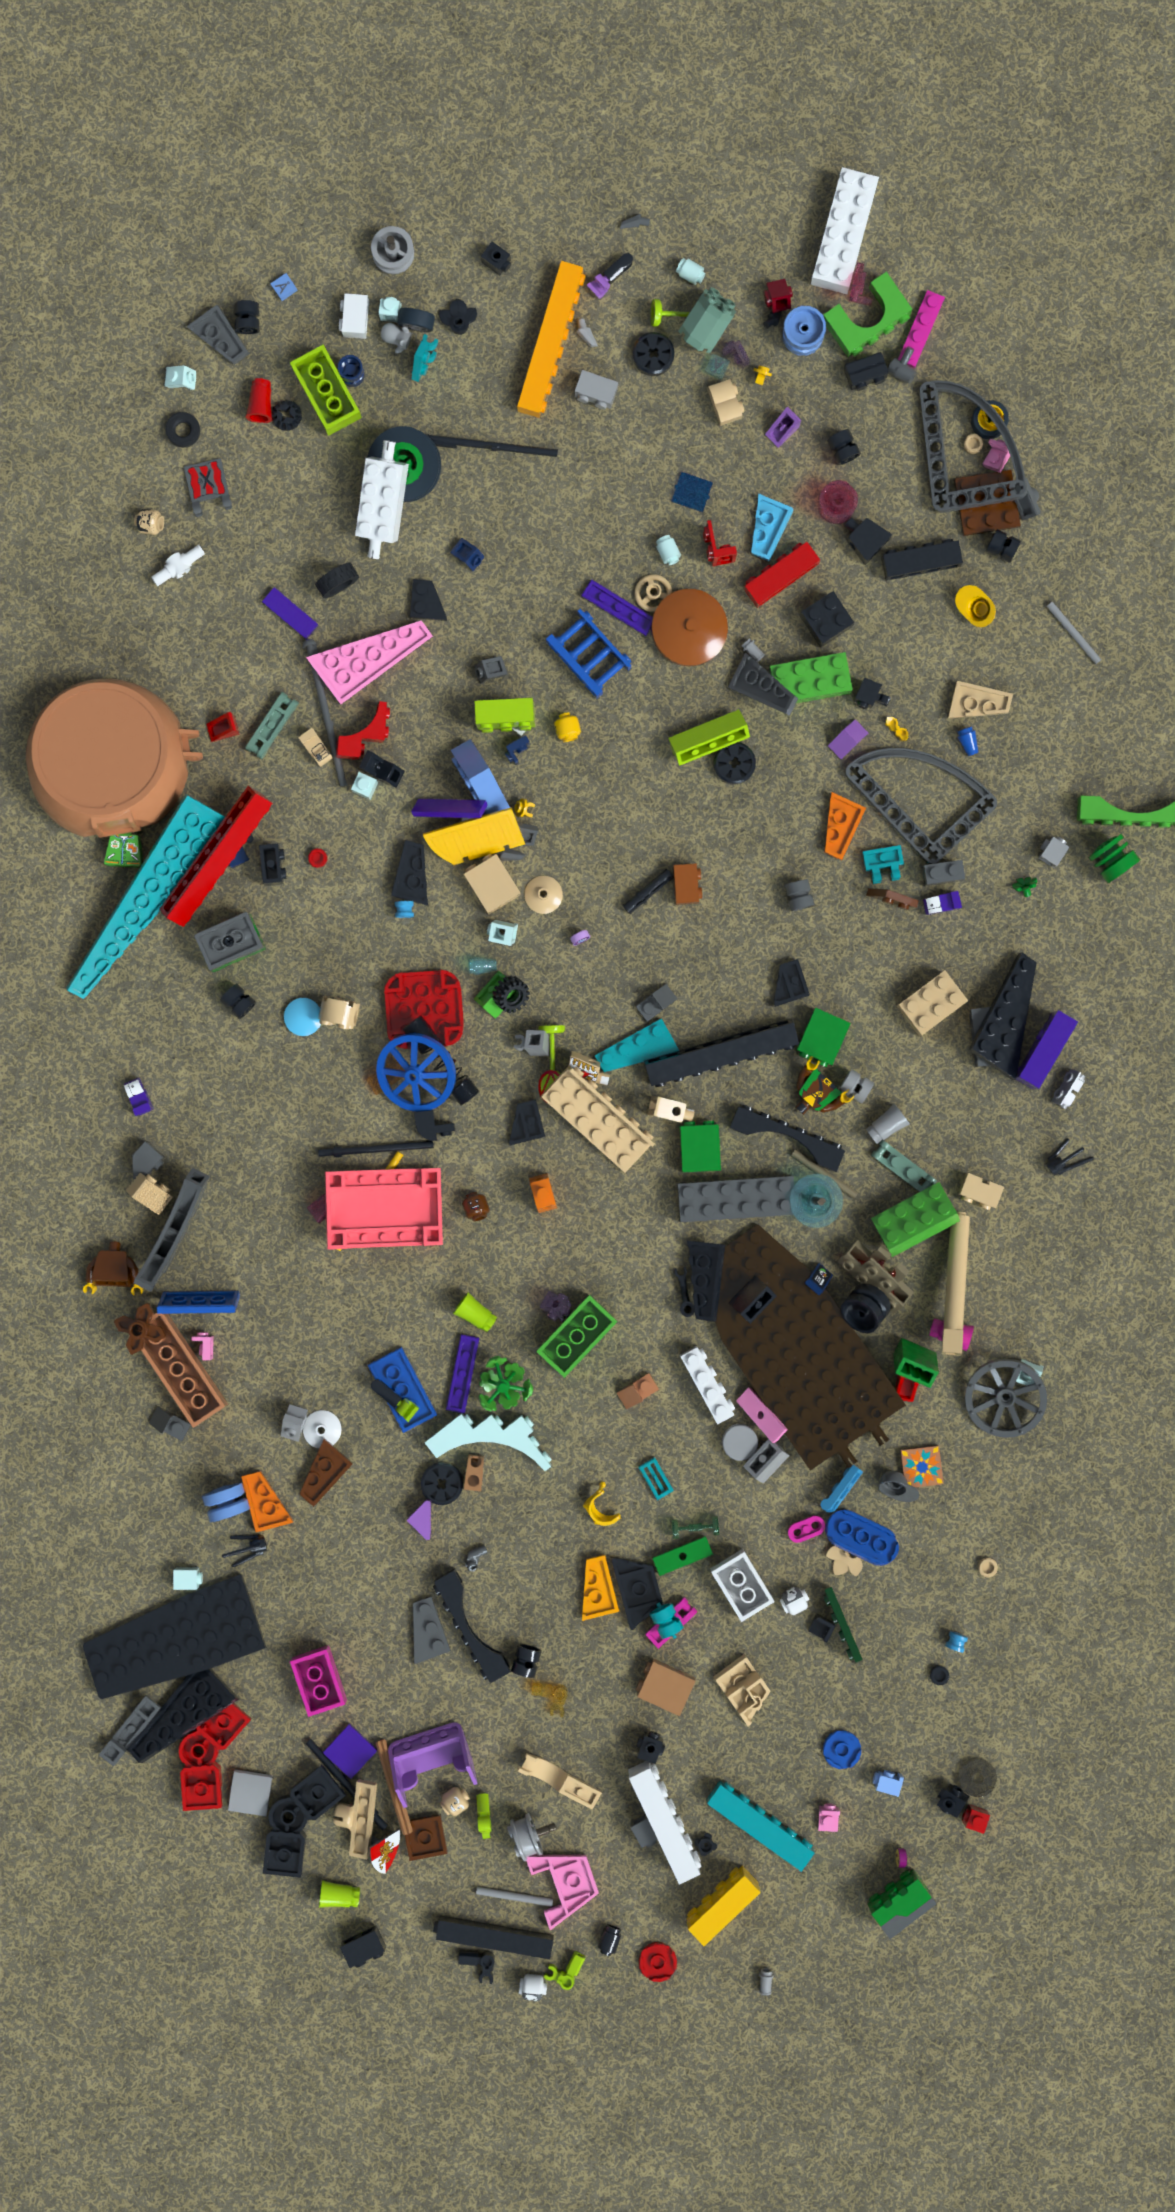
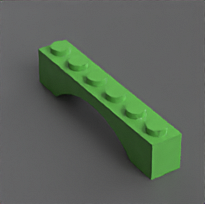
M1080 796L1077 805V821H1082L1083 825H1093L1094 822H1101V825L1111 826L1113 822L1120 823V826H1132V823H1140V827H1151V824H1159L1160 828H1170V825H1175V801L1157 811L1133 813L1112 806L1100 796Z

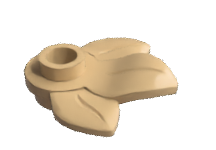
M832 1546L827 1551L826 1556L834 1560V1575H841L850 1571L854 1576H857L861 1572L863 1564L859 1557L850 1555L836 1546Z

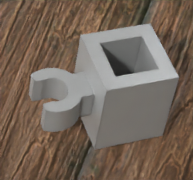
M526 1030V1037L515 1035L516 1040H522L520 1045H514L516 1050L522 1051L525 1049L530 1056H549L550 1037L546 1031Z

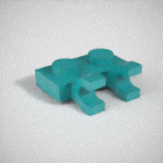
M424 334L414 355L412 380L419 382L422 375H426L428 370L427 363H432L437 352L433 351L430 355L428 351L436 349L438 339L435 338L432 343L427 342L428 335Z
M901 845L862 852L865 871L872 872L873 884H878L882 881L880 869L889 867L892 881L900 880L899 866L904 865Z

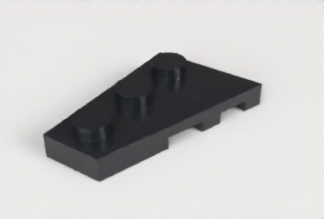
M405 840L391 896L428 906L424 845Z

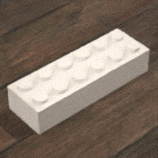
M842 167L811 285L848 294L879 177Z
M645 1761L628 1769L629 1780L679 1885L700 1875L699 1868L702 1867L700 1857L697 1851H692L693 1843L688 1833L684 1834V1824L681 1817H676L675 1815L677 1814L673 1800L667 1798L668 1790L664 1781H659L660 1777L657 1766Z

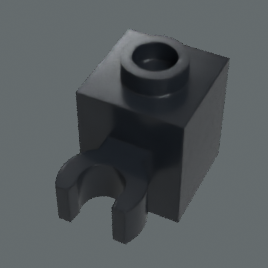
M864 677L854 702L857 703L858 707L867 710V708L871 709L875 702L887 707L891 697L879 693L882 684Z

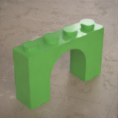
M887 271L873 280L869 286L870 291L883 310V318L878 324L868 328L855 325L840 304L823 314L826 327L847 357L852 354L857 356L863 351L864 346L867 344L869 346L873 345L879 340L878 337L883 333L885 335L889 334L895 329L894 326L899 322L904 324L910 319L912 308Z

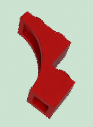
M378 702L375 716L365 729L353 735L338 736L336 758L359 760L361 755H364L365 744L361 743L362 741L383 743L385 738H388L389 727L386 726V719H389L390 708L387 707V702Z

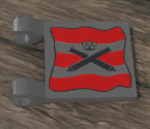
M221 458L184 467L192 508L196 517L203 515L200 502L222 497L225 510L232 509Z

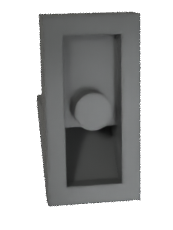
M665 984L638 1004L636 1008L648 1022L675 1002L677 997L668 985Z
M157 1406L149 1421V1424L160 1433H167L180 1441L184 1440L191 1426L188 1421Z

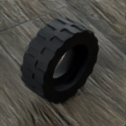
M345 563L323 575L317 580L315 586L323 599H327L350 587L358 580L359 575L351 563Z

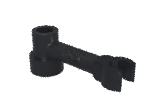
M684 1267V1274L678 1275L675 1268L674 1273L678 1277L683 1303L680 1307V1312L684 1317H691L694 1315L695 1309L694 1304L689 1299L686 1282L687 1269ZM686 1306L691 1308L690 1313H685L684 1308Z

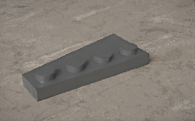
M747 653L744 654L728 688L789 716L798 700L790 690Z

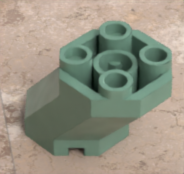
M715 288L705 289L678 331L680 334L684 332V340L698 351H703L705 348L707 349L706 353H710L736 313L734 309L736 305L732 300L723 298Z

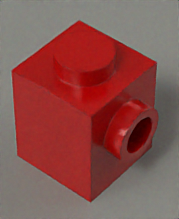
M969 1804L962 1815L964 1826L976 1832L985 1833L990 1814L985 1809Z

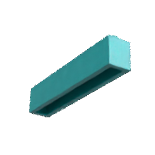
M719 1781L706 1799L707 1804L802 1872L815 1854L814 1848H812L813 1844L806 1838L801 1840L797 1837V1832L792 1828L788 1827L786 1829L781 1825L782 1822L773 1815L769 1817L765 1814L766 1810L760 1805L754 1806L749 1802L750 1798L743 1793L740 1795L734 1791L735 1788L731 1784Z

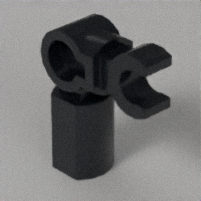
M488 1950L478 1954V1952L459 1951L458 1965L477 1966L481 1964L480 1969L482 1971L479 1974V1983H482V1979L485 1976L490 1978V1984L493 1983V1973L491 1972L494 1969L495 1963L493 1952Z

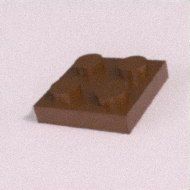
M441 1814L410 1820L413 1831L405 1835L409 1861L448 1854Z

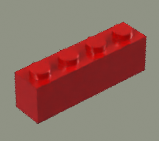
M808 542L803 545L802 543L797 544L792 548V553L789 555L783 554L776 560L778 563L772 567L771 565L766 566L761 571V575L757 578L753 576L745 582L744 591L757 608L819 565L820 558Z

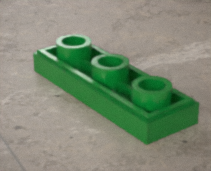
M703 1536L652 1558L659 1576L711 1556L713 1553L706 1536ZM685 1553L686 1557L681 1559L679 1554Z

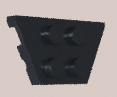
M612 1557L611 1561L630 1630H634L639 1623L650 1615V1612L658 1607L657 1603L663 1604L652 1564Z

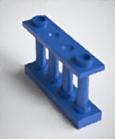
M579 609L577 613L580 619L561 636L554 637L551 634L546 638V643L598 699L603 694L602 685L623 666L629 671L631 669V660L625 653L621 654L592 622L593 617L587 611L583 612ZM586 624L593 633L574 650L567 651L563 647L565 645L564 642ZM599 638L606 647L587 664L580 666L576 661L578 659L577 656ZM609 653H612L619 661L601 677L593 680L589 676L590 670Z

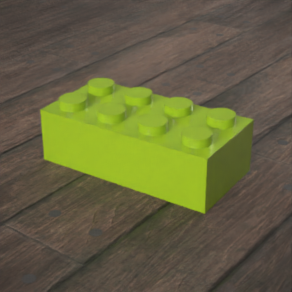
M324 345L290 362L295 376L328 436L362 418L357 405Z

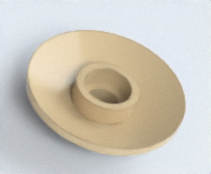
M538 876L527 884L524 895L525 901L531 910L540 914H547L559 907L563 892L560 884L554 878ZM546 891L547 896L542 898L540 892Z

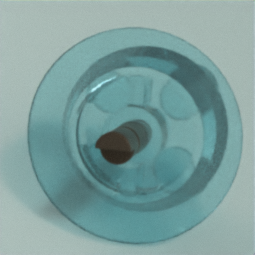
M807 1175L801 1178L791 1191V1211L794 1217L805 1226L812 1228L825 1227L834 1222L842 1210L843 1195L841 1189L833 1179L826 1175Z

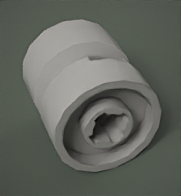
M851 1069L840 1085L839 1090L844 1092L849 1089L846 1095L852 1094L854 1096L853 1099L862 1104L870 1093L874 1082L866 1077L861 1078V1074ZM857 1084L861 1085L859 1091L855 1089Z

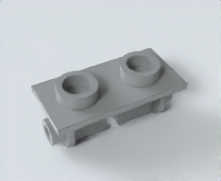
M1070 1069L1065 1074L1061 1086L1054 1092L1051 1102L1058 1104L1065 1110L1067 1107H1070L1076 1097L1071 1091L1079 1092L1085 1082V1076L1079 1071Z

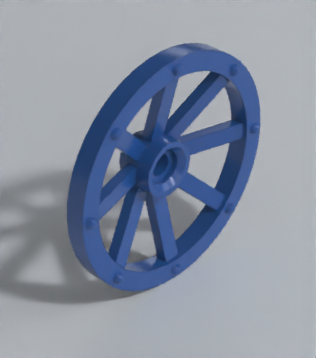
M418 1033L400 1035L392 1039L383 1048L377 1060L376 1073L382 1091L393 1103L403 1109L415 1112L435 1109L446 1101L454 1089L456 1069L453 1059L441 1043L427 1035ZM411 1042L410 1065L395 1046ZM418 1042L435 1050L421 1064H417ZM389 1052H391L405 1071L385 1068V1061ZM440 1055L447 1071L425 1072V1068ZM386 1075L403 1077L405 1080L393 1090L387 1081ZM448 1078L443 1093L439 1092L424 1079ZM408 1084L412 1086L414 1102L407 1101L398 1095ZM418 1084L437 1099L421 1103Z

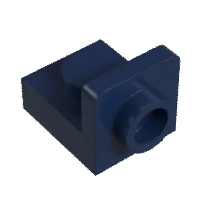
M463 538L459 540L450 552L472 571L484 559V555L480 550Z
M526 735L506 746L507 752H505V755L510 763L519 764L514 753L518 752L520 754L528 749L527 746L530 744V741Z

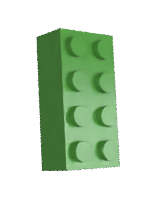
M846 652L769 667V673L798 698L796 703L850 694L853 690Z
M940 1182L871 1218L882 1241L891 1253V1257L960 1221L954 1206Z
M589 1294L536 1352L565 1378L617 1323V1320Z

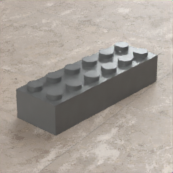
M793 1176L677 1184L680 1222L796 1215Z

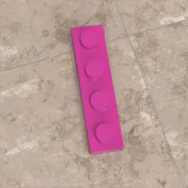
M929 290L926 292L898 360H901L907 347H912L914 352L907 365L914 369L945 299L944 296Z

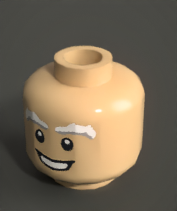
M453 1787L442 1795L440 1804L448 1816L450 1814L457 1816L469 1807L468 1799L470 1797L465 1789L461 1790L458 1787Z

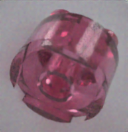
M842 480L832 481L826 485L818 499V511L822 519L832 524H842L848 521L853 516L858 504L856 490L849 483ZM835 500H838L841 504L837 505Z

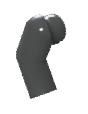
M481 1545L468 1552L465 1565L469 1571H475L478 1567L479 1557L488 1553L485 1545Z

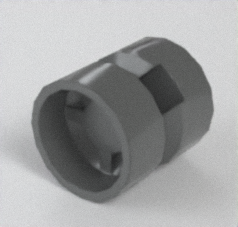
M808 879L784 885L787 896L791 897L789 900L791 912L815 906L813 895L809 894L811 888Z

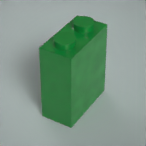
M814 1008L796 1051L800 1052L798 1056L807 1060L813 1056L817 1062L820 1061L819 1065L826 1068L827 1065L832 1066L851 1023L818 1008Z
M703 1121V1125H695V1122H684V1126H680L682 1172L721 1171L719 1124L714 1125V1121Z
M901 1338L893 1353L895 1373L931 1388L939 1373L937 1353Z

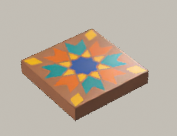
M939 1445L900 1450L903 1475L906 1477L909 1485L916 1488L944 1484Z

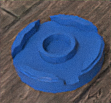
M837 1730L825 1739L823 1754L826 1761L832 1767L837 1769L851 1768L860 1759L861 1745L853 1733L846 1730Z

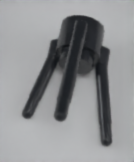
M1066 1139L1053 1155L1047 1158L1049 1162L1046 1163V1166L1054 1176L1057 1174L1060 1176L1068 1170L1094 1160V1157L1065 1167L1066 1162L1084 1151V1148L1081 1147L1063 1160L1060 1156L1056 1158L1069 1143L1070 1139Z
M259 1534L232 1535L230 1539L253 1541L249 1542V1547L222 1554V1558L248 1551L253 1553L232 1564V1567H236L257 1556L264 1555V1552L268 1551L265 1537H260Z

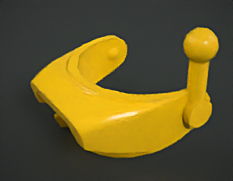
M601 1481L599 1489L585 1501L583 1507L593 1519L594 1524L607 1526L617 1522L621 1515L617 1513L608 1516L596 1509L594 1500L604 1493L603 1488L606 1486L605 1482Z

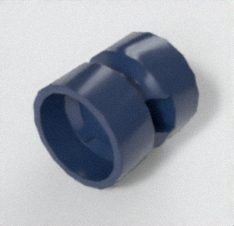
M346 355L340 359L338 372L345 385L349 387L360 385L365 377L361 360L354 355Z

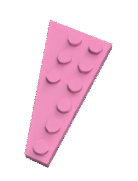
M421 620L306 658L341 705L433 636Z

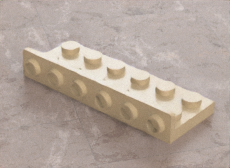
M569 1065L541 1097L626 1173L650 1146L653 1147L655 1145L652 1141L654 1137L647 1130L642 1132L638 1128L640 1124L634 1118L628 1119L624 1115L626 1111L621 1106L617 1105L615 1107L610 1102L612 1100L610 1096L605 1092L601 1094L597 1091L598 1086L591 1079L586 1081L582 1077L584 1073L577 1066L572 1068Z

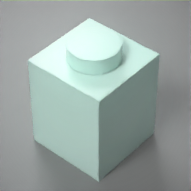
M359 772L351 790L353 793L371 800L378 781Z
M176 1567L173 1570V1590H197L199 1584L203 1582V1573L199 1572V1567Z

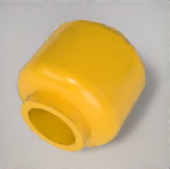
M569 712L563 713L554 722L558 739L563 740V742L578 739L581 728L576 716H570Z

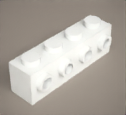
M695 1346L680 1354L717 1425L734 1416L732 1411L735 1410V1407L730 1399L726 1401L723 1395L726 1391L722 1383L717 1384L714 1379L717 1374L712 1365L707 1366L705 1362L707 1356L702 1348L699 1350Z

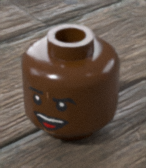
M477 1192L467 1194V1198L462 1202L466 1217L473 1222L485 1219L490 1211L485 1195L477 1194Z

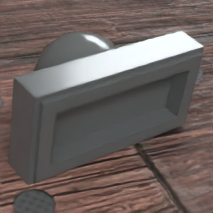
M1027 477L1026 496L1015 500L1022 520L1041 514L1037 504L1039 493L1037 489L1030 486ZM1017 485L1016 489L1011 491H1016V493L1019 494L1020 490L1023 488H1021L1020 485Z

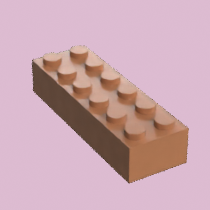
M156 1313L153 1315L150 1324L161 1326L166 1337L156 1343L145 1338L141 1351L194 1428L227 1406L228 1403L169 1314ZM139 1325L138 1331L142 1332V1327Z

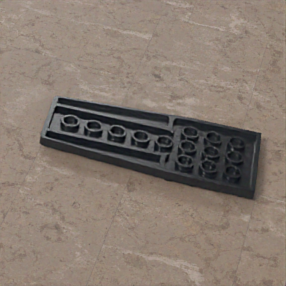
M242 1574L189 1593L83 1644V1650L100 1699H106L212 1669L267 1648Z

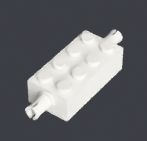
M383 440L382 458L368 457L365 460L355 536L370 540L367 557H373V559L380 558L381 542L394 543L398 541L409 466L407 463L393 460L396 442Z

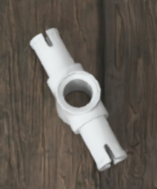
M199 545L185 554L175 553L166 560L165 568L151 576L157 586L171 577L181 578L183 573L186 572L187 574L190 571L191 564L205 555Z

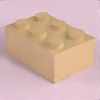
M944 970L898 1004L897 1008L916 1033L922 1036L968 1000Z

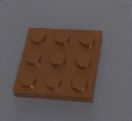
M1012 470L955 478V489L958 491L1012 481ZM1008 486V487H1006L1007 490H1008V496H1011V494H1010V491H1011V490L1009 489V486ZM997 488L994 491L996 498L1004 495V489ZM977 492L975 494L976 501H982L985 498L984 492ZM964 495L957 497L958 505L965 503L966 497ZM1015 500L959 510L963 536L1021 526Z

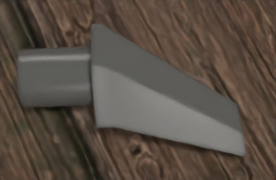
M638 214L623 221L620 229L639 228V225L649 226L650 218L641 217V214Z
M508 848L495 853L500 856L501 861L522 860L525 856L524 853Z

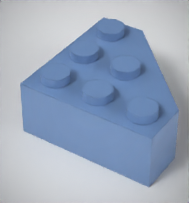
M469 739L452 749L451 752L454 757L451 760L464 779L475 800H486L488 804L483 815L510 808L488 765L472 740Z

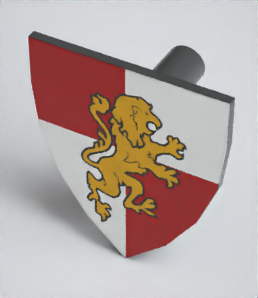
M399 1829L382 1840L372 1835V1846L369 1847V1856L372 1866L378 1872L386 1874L396 1856L400 1840Z

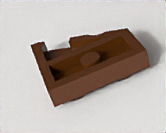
M868 888L866 896L880 899L886 904H897L898 908L909 910V907L917 908L919 900L888 889Z

